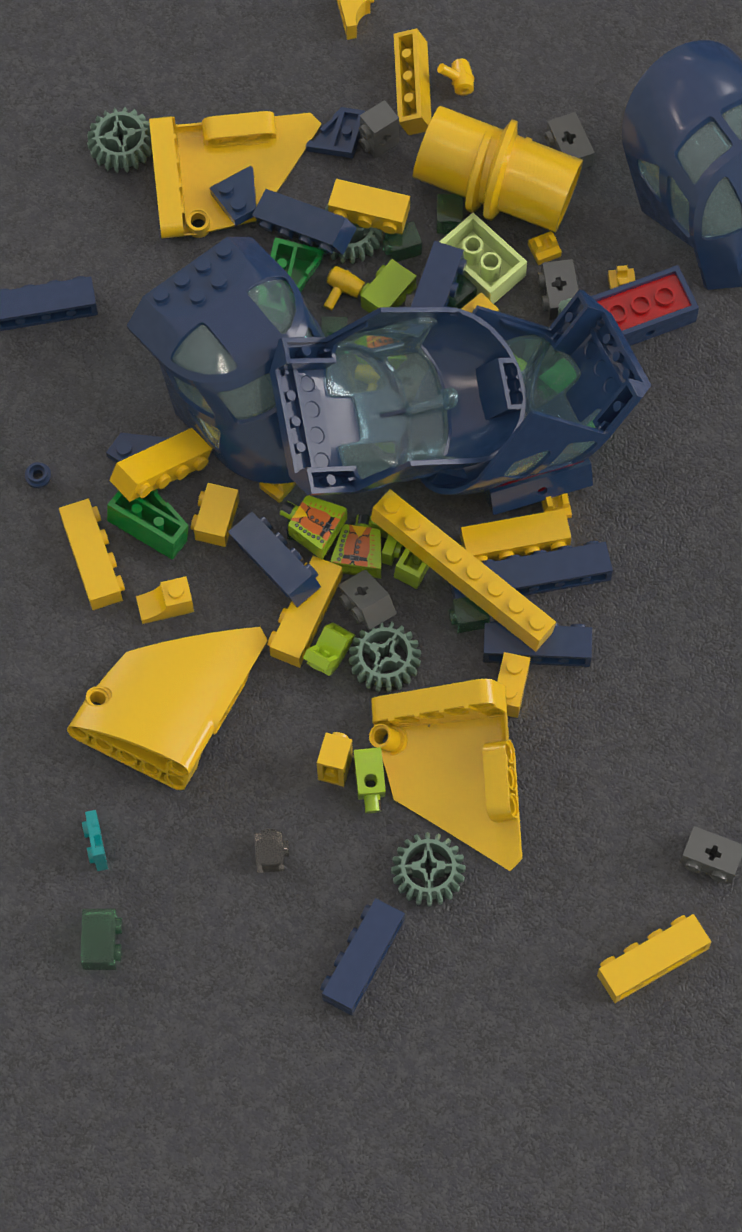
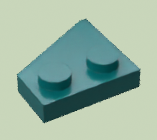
M96 810L85 812L86 821L82 822L85 838H90L91 847H87L90 864L95 863L97 871L106 870L108 865Z

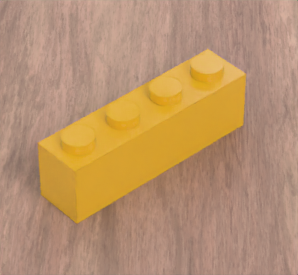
M416 28L394 34L397 111L399 124L408 135L426 132L432 119L428 45L425 38Z
M190 428L117 462L109 481L129 502L139 497L144 498L153 490L163 489L176 479L181 480L195 470H202L209 462L208 457L212 448L193 428Z
M88 498L60 507V516L92 610L123 601L121 591H124L125 587L121 575L115 576L113 568L117 567L113 552L107 553L105 545L109 544L106 531L105 529L100 530L97 522L101 521L97 506L92 507Z
M565 509L461 527L460 538L462 547L481 562L489 559L495 561L505 560L511 555L528 556L539 550H546L547 552L556 551L562 546L571 544V533Z
M314 555L309 564L318 573L316 580L321 588L299 607H296L291 602L288 609L283 608L278 620L281 624L277 632L272 631L267 644L270 646L271 657L299 668L303 663L305 652L310 648L343 577L341 566Z
M694 914L687 918L685 915L678 917L671 922V927L665 931L658 929L648 935V940L640 945L638 942L633 943L624 949L625 954L616 959L614 956H611L600 963L601 967L598 970L597 976L614 1003L709 949L711 940Z

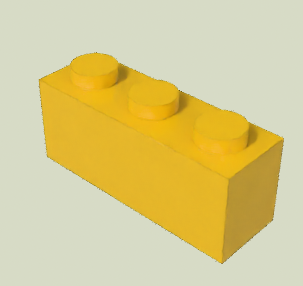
M336 179L328 203V211L343 216L351 223H355L363 228L372 227L388 234L397 233L402 235L410 211V196Z

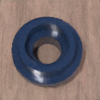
M40 462L32 463L25 471L26 482L34 488L46 486L51 480L49 467ZM38 473L43 475L40 479L34 478Z

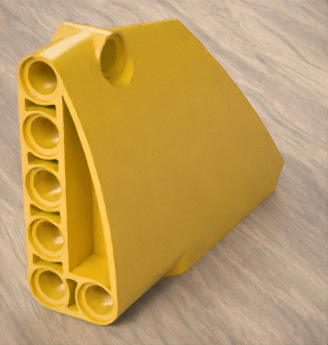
M270 111L212 116L204 118L200 123L181 125L175 124V117L172 116L149 119L161 238L183 236L202 238L209 232L234 227L233 222L211 195L209 188L252 166L255 177L256 204L258 205L265 189L274 192L280 189L306 150V143L309 140L312 141L322 123L311 113L274 116V113ZM253 217V218H251V219H249V220H247V221L241 223L240 225L246 224V223H250V222H254V221H256L257 219H255V218ZM197 219H201L205 222V224L199 228L194 227L192 225L193 221Z
M252 627L184 637L128 651L96 687L90 688L87 691L85 701L71 721L67 731L70 736L79 742L171 788L184 790L198 767L202 751L212 734L215 735L245 686L250 670L268 640L261 627ZM93 702L100 703L101 705H95Z
M476 679L372 698V721L374 727L369 733V740L374 747H381L382 760L393 799L511 871L522 860L515 749L513 743L509 740L505 685L492 679ZM388 733V739L383 743V738Z

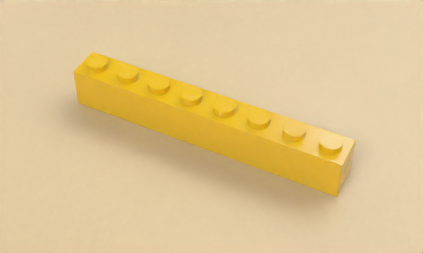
M391 489L373 507L371 520L535 652L553 633L556 624L555 620Z

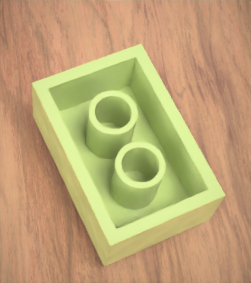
M474 213L439 241L464 250V259L467 260L463 275L458 274L457 278L476 296L482 292L493 304L526 276L527 261Z

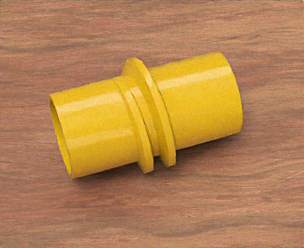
M439 106L430 121L421 143L412 176L417 180L466 198L465 207L468 212L474 213L483 205V216L489 221H492L501 211L556 233L575 190L583 160L534 142L529 137L524 138L517 135L518 121L512 119L504 129H500Z

